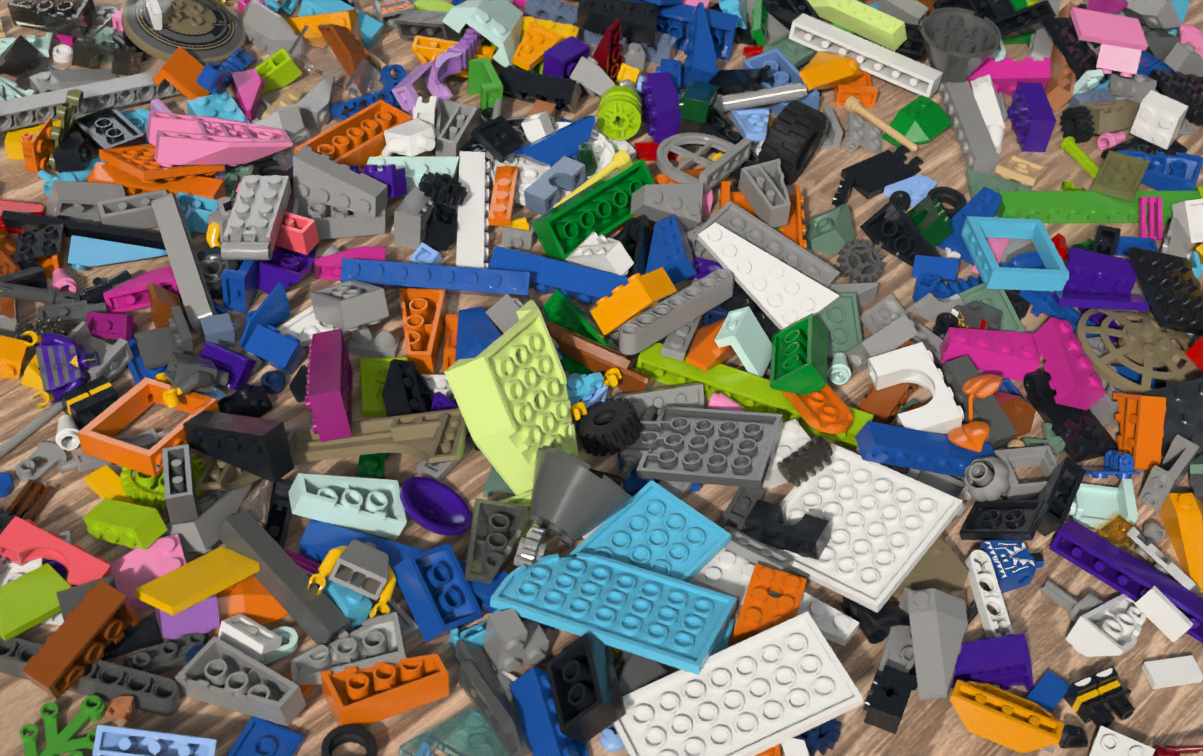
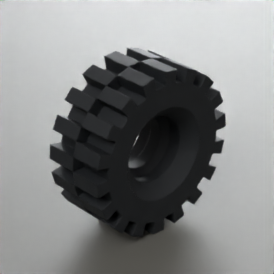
M619 397L615 401L612 398H608L607 402L604 403L601 400L597 402L598 405L595 407L591 405L588 407V414L581 415L582 418L577 421L578 424H575L576 431L587 453H592L593 456L600 454L601 457L606 456L607 453L614 455L619 449L621 452L624 451L625 446L634 444L633 439L637 440L640 437L639 433L642 432V424L632 402H629L628 399L622 401V398Z

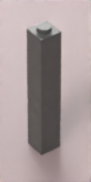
M247 510L237 514H230L223 520L222 528L218 535L219 539L230 550L259 562L260 571L255 573L254 577L317 645L326 646L338 640V635L348 630L351 624L350 620L323 592L317 595L319 587L315 583L310 586L309 590L307 589L310 580L307 574Z

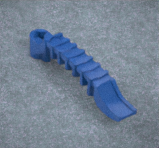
M240 47L222 64L208 61L196 81L201 87L215 95L229 87L230 84L232 85L231 73L246 71L256 63L258 58L250 54L243 47Z
M1037 251L1019 254L1013 257L1008 265L1004 262H1001L999 267L1046 269ZM978 274L977 279L973 276H968L967 282L961 278L957 279V283L949 280L945 286L939 276L920 275L916 279L912 299L914 302H917L928 293L941 299L949 298L983 283L980 274Z

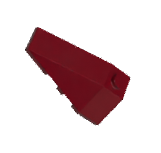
M619 19L615 20L606 29L592 56L598 62V66L615 85L617 84L616 79L621 65L625 63L624 57L621 56L623 45L620 44L622 28L621 20Z

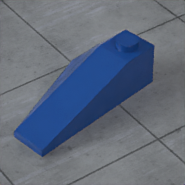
M702 2L698 3L692 13L688 31L690 39L684 50V54L687 57L684 65H681L680 89H687L695 81L709 83L712 77H716L718 72V66H716L717 57Z

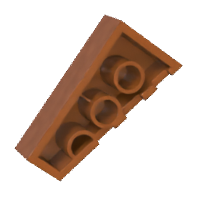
M908 340L895 350L917 343ZM872 383L869 389L870 394L868 397L864 396L861 399L858 409L874 415L872 422L890 425L898 415L899 405L905 406L911 392L914 393L919 385L915 383H900L876 390Z
M100 580L87 591L81 603L68 613L65 621L57 631L49 635L45 645L27 661L26 667L22 671L31 683L58 700L85 674V666L87 664L97 663L104 656V649L111 642L117 644L125 637L123 631L129 625L135 627L142 620L126 595Z

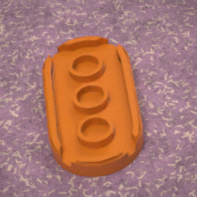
M828 384L820 391L812 392L808 395L781 391L803 419L814 429L829 434H841L851 428L853 420L852 411Z

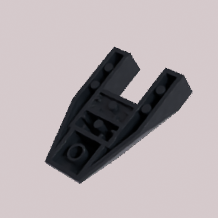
M937 0L933 4L935 9L947 7L963 8L974 11V15L982 19L987 17L998 27L1001 36L1033 32L1045 27L1043 22L1048 17L1056 16L1048 0L1018 11L1015 10L1010 0Z

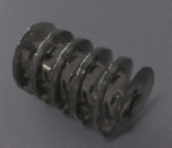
M60 316L57 317L56 324H53L50 317H48L45 325L42 324L39 318L35 326L32 325L30 320L26 321L25 327H22L20 321H17L15 326L16 339L28 341V343H32L33 339L30 335H22L26 331H33L36 335H39V333H58L68 336L67 322L63 323ZM35 343V344L33 345V347L35 348V346H40V345H39L38 343Z
M817 435L813 438V441H808L805 446L798 448V451L792 452L790 457H785L782 462H778L777 467L781 475L798 488L801 486L799 478L803 482H807L809 479L807 473L814 477L816 475L815 468L818 471H823V463L827 466L832 464L830 456L833 455L830 444L823 437Z

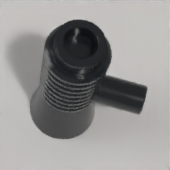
M125 270L109 281H103L99 277L95 278L93 286L83 289V292L79 294L80 301L87 300V303L93 304L105 302L103 293L132 280L130 273Z

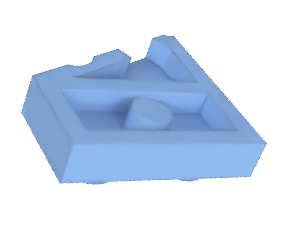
M918 174L886 186L883 195L890 197L895 191H905L910 195V206L915 207L927 196L931 189L937 187L938 182Z

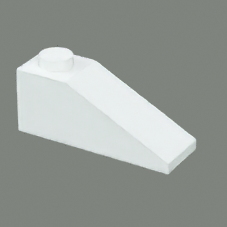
M990 74L972 80L973 94L986 126L998 124L1002 129L1006 128L998 93Z

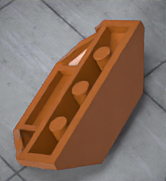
M331 23L318 25L317 27L362 95L365 93L372 70V65L369 62V59L372 58L365 47L361 49L359 46L362 44L356 33L351 34L347 27Z

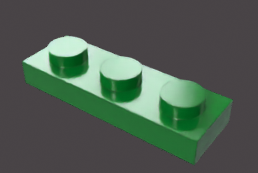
M755 0V6L752 9L753 19H751L753 29H751V36L753 40L757 41L758 47L766 45L768 14L763 0Z

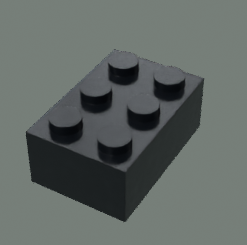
M586 633L546 663L562 734L585 744L626 714L609 645Z

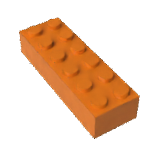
M379 100L295 147L294 155L307 145L313 148V152L319 155L323 153L331 157L330 160L339 165L360 164V168H363L367 164L369 157H377L382 154V150L386 146L384 131L413 120V117L387 102Z

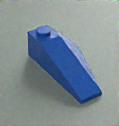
M1117 150L1118 153L1150 161L1142 183L1155 190H1195L1203 165V157L1179 152L1176 155H1164V152L1150 155L1145 154L1143 151Z
M482 307L458 311L455 362L459 359L477 357L493 341L501 336Z

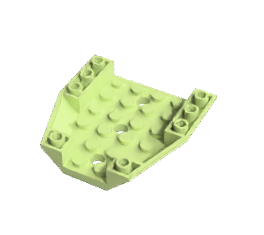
M533 300L528 301L516 311L519 321L477 357L459 359L444 372L473 442L515 495L532 490L536 453L539 447L550 446L575 457L579 455L575 428L570 412L571 404L566 388V375L541 311Z

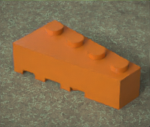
M438 654L405 658L396 664H385V661L374 663V667L357 669V666L346 667L344 672L331 673V670L320 671L322 694L338 726L352 724L365 727L449 696V673Z

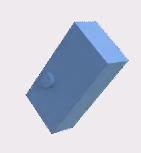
M777 48L743 61V69L763 68L765 65L771 66V69L766 73L769 76H774V79L768 83L763 81L757 82L756 84H762L760 89L801 82L805 84L799 75L800 72ZM807 89L808 96H805L804 99H799V101L818 110L820 93L817 90L809 91ZM792 101L768 104L766 106L777 117L783 111V108Z

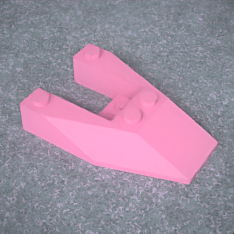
M149 111L146 137L148 142L155 146L154 156L157 163L164 167H173L174 164H227L238 166L239 164H246L292 147L293 143L284 129L207 116Z

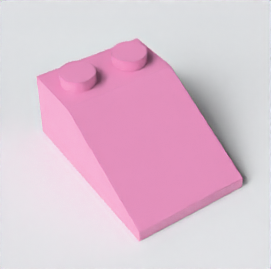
M1101 44L1096 68H1100L1103 73L1112 74V70L1120 71V76L1132 77V74H1137L1142 50Z
M176 534L159 538L146 550L135 549L110 563L111 574L114 578L116 590L127 596L134 609H139L151 605L137 599L135 589L185 565L186 561L179 536Z

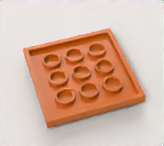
M152 144L99 149L100 159L108 162L109 165L118 167L120 171L130 173V176L137 177L144 183H153L156 179L175 180L178 176L193 178L196 177V174L215 175L218 171H224V164H174L173 167L161 166L155 159V146Z

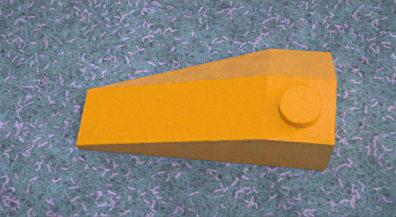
M820 51L814 55L809 63L800 71L799 75L806 84L807 89L811 91L836 88L838 84L846 85L862 73L859 69V63L852 56L830 51Z

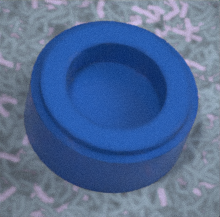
M0 472V498H3L13 492L14 482L10 474Z

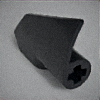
M842 596L844 614L860 622V630L872 644L885 640L892 626H910V619L889 599L877 613Z

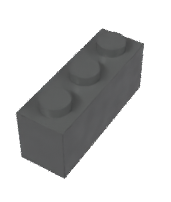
M189 444L162 448L165 501L170 523L198 519L195 476Z

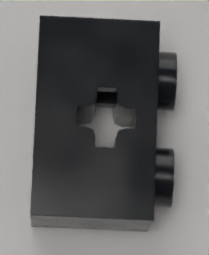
M885 665L882 674L876 673L870 689L875 690L874 695L868 694L862 710L867 711L864 722L896 735L916 676Z

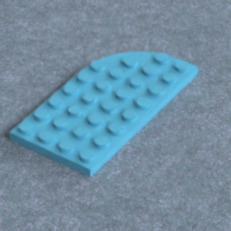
M576 553V557L560 558L559 554L539 557L538 562L532 564V566L526 567L523 564L513 570L502 581L490 598V607L502 611L513 608L518 616L581 637L587 633L606 645L697 675L700 674L737 603V598L611 558L587 553Z

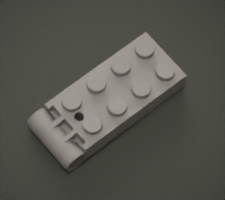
M243 176L223 235L224 241L221 244V257L223 260L272 259L273 250L292 192L289 176Z

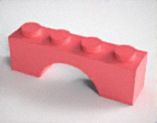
M15 516L0 534L1 556L20 566L40 558L55 560L64 565L68 570L67 581L71 587L112 575L111 565L100 556L93 557L86 553L81 546L77 544L70 545L63 541L56 533L51 531L47 533L29 519L23 520Z

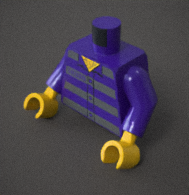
M26 331L22 334L30 335L33 339L32 343H22L23 346L31 347L35 343L40 345L35 346L44 391H38L33 397H43L45 399L44 403L37 404L36 407L39 409L45 408L48 402H61V394L79 386L83 387L84 382L90 380L89 368L100 365V357L97 351L85 353L83 345L76 344L74 339L58 333H39V335H36L33 331Z

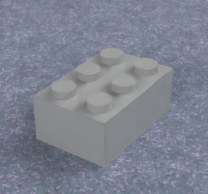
M352 279L310 292L315 319L325 322L327 325H333L335 328L345 329L347 332L358 330L360 328L359 325L362 324L372 325L380 323L382 318L389 316L384 289Z

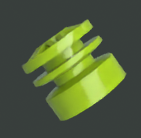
M618 85L610 87L601 95L597 121L599 129L605 136L614 140H626L637 133L642 117V102L638 93L630 87Z

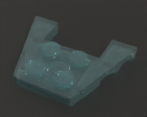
M471 708L403 743L399 747L398 752L400 756H431L438 749L449 756H510L482 715Z

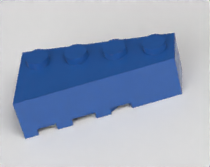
M984 186L951 219L953 222L950 225L954 232L937 246L943 250L947 247L950 248L951 251L961 255L960 259L974 266L975 263L961 236L966 217H995L1003 196Z

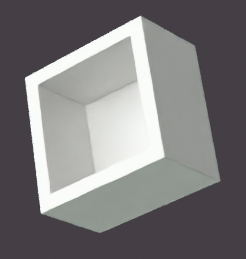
M1151 90L1140 104L1130 133L1167 150L1176 139L1189 106Z
M1203 199L1173 204V217L1178 219L1191 240L1190 245L1202 244Z

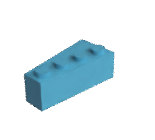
M302 0L298 16L355 8L341 0ZM356 9L363 48L371 49L380 39L384 24Z

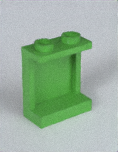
M489 57L470 59L468 63L467 92L469 95L480 94V121L482 110L493 108L496 99H503V85Z

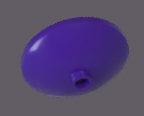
M425 477L410 478L402 485L400 489L402 505L407 514L422 528L439 535L455 536L463 534L471 525L472 515L469 507L448 486Z

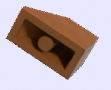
M154 283L147 284L151 317L155 329L168 326L167 319L171 318V307L180 306L184 318H188L184 304H181L177 294Z

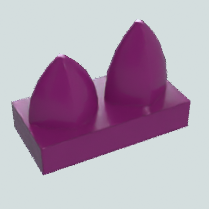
M87 312V326L91 336L132 340V332L139 328L133 322L132 315Z

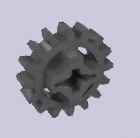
M853 239L851 243L847 242L838 254L840 256L836 262L841 263V265L838 267V270H844L843 278L850 277L849 283H852L854 280L857 283L876 282L884 273L882 269L886 263L881 262L884 255L877 253L880 250L879 247L872 248L873 242L867 245L865 244V239H862L859 243L856 239Z

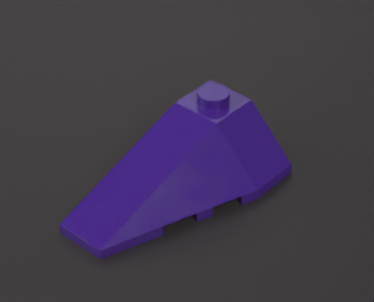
M318 243L308 255L281 247L273 251L271 260H261L258 263L256 288L270 294L278 282L283 284L286 289L303 279L312 270Z

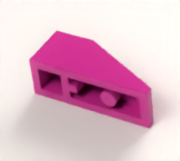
M256 69L231 73L232 90L239 108L249 122L253 124L251 121L255 120L262 101V89H265L264 79L259 77Z
M361 246L316 258L314 261L315 279L340 280L342 258L386 261V247Z
M172 267L149 271L103 293L108 312L110 314H119L149 307L148 283H154L173 292L181 299Z

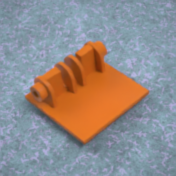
M51 117L47 119L37 135L25 132L20 138L26 169L29 172H36L37 178H39L38 172L40 170L46 171L48 169L50 154L55 149V140L50 138L53 128Z

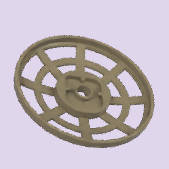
M1091 308L1081 316L1076 325L1075 337L1082 343V349L1091 360L1094 371L1107 382L1128 394L1142 395L1145 392L1156 390L1150 388L1152 378L1162 380L1177 379L1178 383L1186 382L1187 380L1184 376L1191 370L1192 365L1196 366L1185 355L1195 341L1185 332L1165 329L1168 332L1163 333L1152 325V323L1159 324L1154 313L1150 311ZM1100 312L1108 315L1100 327L1086 326L1089 316ZM1125 317L1140 318L1142 323H1132ZM1113 320H1117L1124 325V328L1122 330L1108 328V325ZM1086 333L1100 334L1101 341L1109 353L1099 358L1089 345ZM1108 335L1118 337L1120 348L1116 349ZM1177 339L1184 348V351L1175 348L1171 340ZM1125 355H1127L1128 357H1130V358L1133 359L1134 361H1136V362L1142 364L1143 367H1142V366H1139V365H1137V364H1135V363H1133L1132 361H1130L1129 359H1127V358L1125 357ZM1174 355L1186 360L1185 365L1181 369L1171 360ZM1117 360L1127 368L1142 374L1141 385L1122 377L1107 365ZM1167 366L1171 372L1154 371L1153 367Z

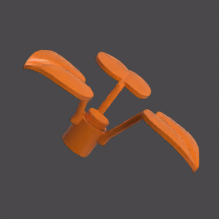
M991 374L978 375L970 378L963 384V393L969 395L968 424H961V427L954 428L949 432L948 439L951 443L965 449L981 452L983 444L990 433V427L985 422H973V399L975 396L985 398L993 394L1000 387L1003 381L1002 376ZM928 403L916 404L904 412L920 408Z

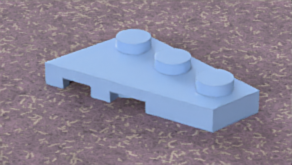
M769 108L730 111V118L743 138L752 140V143L765 141Z

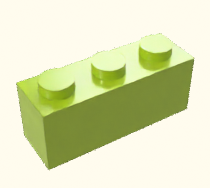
M107 498L83 517L87 525V532L92 538L141 550H146L168 530L157 509Z

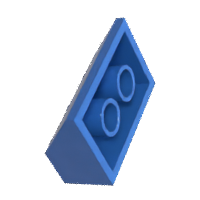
M450 543L407 556L392 568L426 643L450 634V630L456 627L460 629L484 616L468 581L464 580L465 575Z

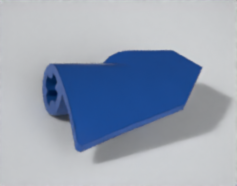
M278 282L258 309L246 314V327L238 345L243 348L246 346L257 324L265 328L267 325L276 327L290 317L289 302L283 284Z

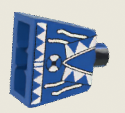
M1020 540L982 541L979 550L986 552L992 561L1001 594L1030 584L1036 568H1041L1044 565L1042 554L1040 552L1029 554L1024 542Z

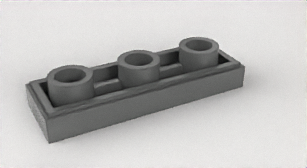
M194 632L185 634L181 638L171 639L123 657L126 667L160 675L187 665L185 661L187 652L195 645L207 644L211 639L208 633Z

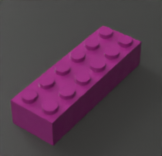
M342 329L312 334V343L309 344V364H307L308 374H306L308 385H306L307 396H305L307 410L312 411L314 419H311L314 434L319 433L321 443L352 436L353 370Z

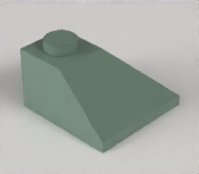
M845 203L810 219L806 237H803L806 240L807 249L833 256L838 254L847 242L851 243L853 241L855 233L848 205Z

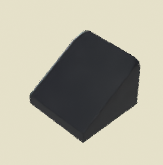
M305 365L300 367L290 383V390L297 402L305 401V396H307L306 385L308 383L306 374H308V369Z

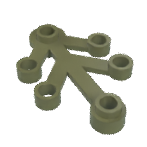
M68 90L66 103H70L69 107L58 106L56 118L61 119V128L53 126L50 136L52 140H55V148L69 131L74 128L73 120L75 118L71 116L74 107H81L84 92L81 90ZM51 153L49 165L52 166V171H57L55 160Z

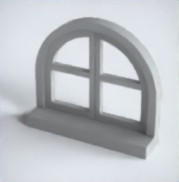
M676 134L660 143L657 149L656 163L663 174L678 183H704L703 194H706L749 159L752 140L743 138L735 145L709 134ZM684 144L705 145L696 153L679 147ZM711 147L725 152L714 162L701 156ZM671 151L687 158V160L675 168L669 162L667 155ZM692 162L707 167L700 173L699 179L682 172V170Z

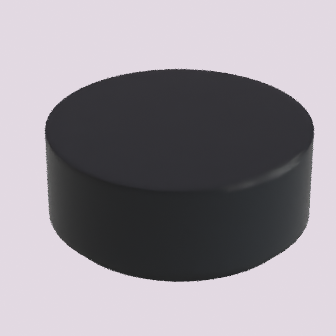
M899 190L891 194L889 201L894 198L906 211L910 208L911 198L907 192Z

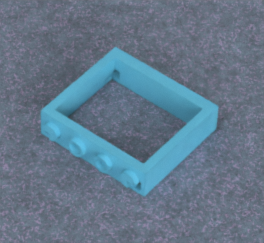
M966 217L961 236L986 289L1063 291L1066 281L1069 280V271L1066 269L1047 229H1045L1040 219ZM985 237L1031 239L1046 269L999 267Z

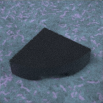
M1065 725L1059 742L1060 748L1087 747L1088 740L1085 731L1076 725Z

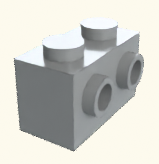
M1120 72L1111 74L1109 92L1128 100L1142 102L1151 90L1155 91L1157 80L1142 74H1132V77L1120 76Z

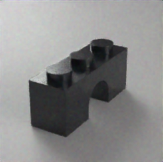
M759 499L744 521L747 536L761 543L774 546L779 550H787L805 558L809 557L819 560L831 539L828 520L804 514L799 523L790 526L783 525L782 507Z

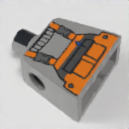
M372 0L373 16L377 21L384 24L382 31L397 28L395 20L408 9L415 10V6L408 0Z

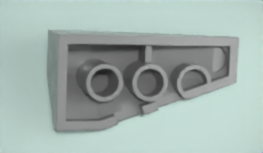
M1127 0L1128 6L1122 9L1125 16L1136 18L1147 27L1173 28L1180 27L1182 24L1169 0Z
M589 56L587 59L584 57L580 58L569 77L570 80L578 82L583 92L594 98L596 95H599L600 98L605 90L616 86L598 66V62Z
M935 588L907 592L919 699L927 700L948 697L956 670L955 665L958 654L962 650L964 633L968 629L966 602Z
M393 612L369 618L362 622V627L349 634L345 631L338 635V640L326 646L320 644L290 660L293 682L299 686L321 685L320 671L331 670V673L344 672L346 667L357 666V669L374 667V663L385 661V664L400 663L401 659L408 658L398 613Z

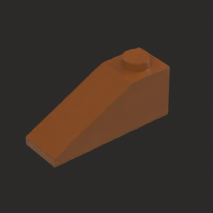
M995 391L993 393L994 397L1018 432L1014 438L1031 432L1036 409L1020 396Z

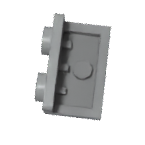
M889 294L859 319L873 335L904 314L911 319L908 314L914 308L911 306L905 311L893 295Z

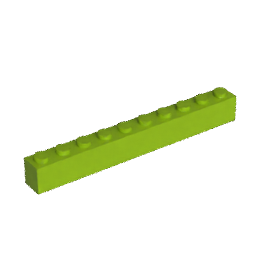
M658 342L642 350L637 359L636 370L650 375L652 380L670 386L701 382L703 383L705 398L710 399L713 392L718 394L721 392L741 406H744L743 411L782 414L783 423L796 419L805 432L855 449L858 447L855 436L867 421H873L874 415L847 406L853 413L851 428L841 434L824 433L811 427L780 390L770 387V380L723 364H718L705 372L686 362L688 352L684 361L662 356L661 349L663 344Z

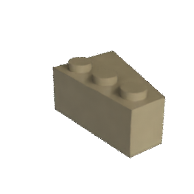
M1123 99L1076 104V107L1085 106L1087 110L1091 111L1089 115H1093L1091 120L1095 124L1092 125V128L1095 129L1091 133L1100 135L1131 128L1139 109V102Z
M940 534L892 595L902 594L904 587L915 591L932 588L937 590L953 588L954 591H962L969 571Z

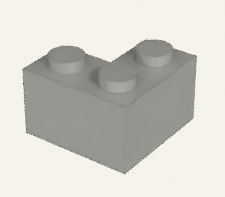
M513 608L488 615L483 649L491 664H493L497 675L502 670L513 672L520 667L537 664L546 659L549 640L538 622L529 619L521 621Z

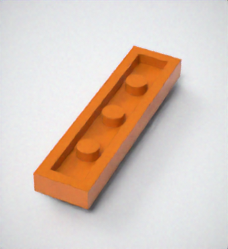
M505 165L496 169L488 216L489 226L511 225L519 177L518 166Z

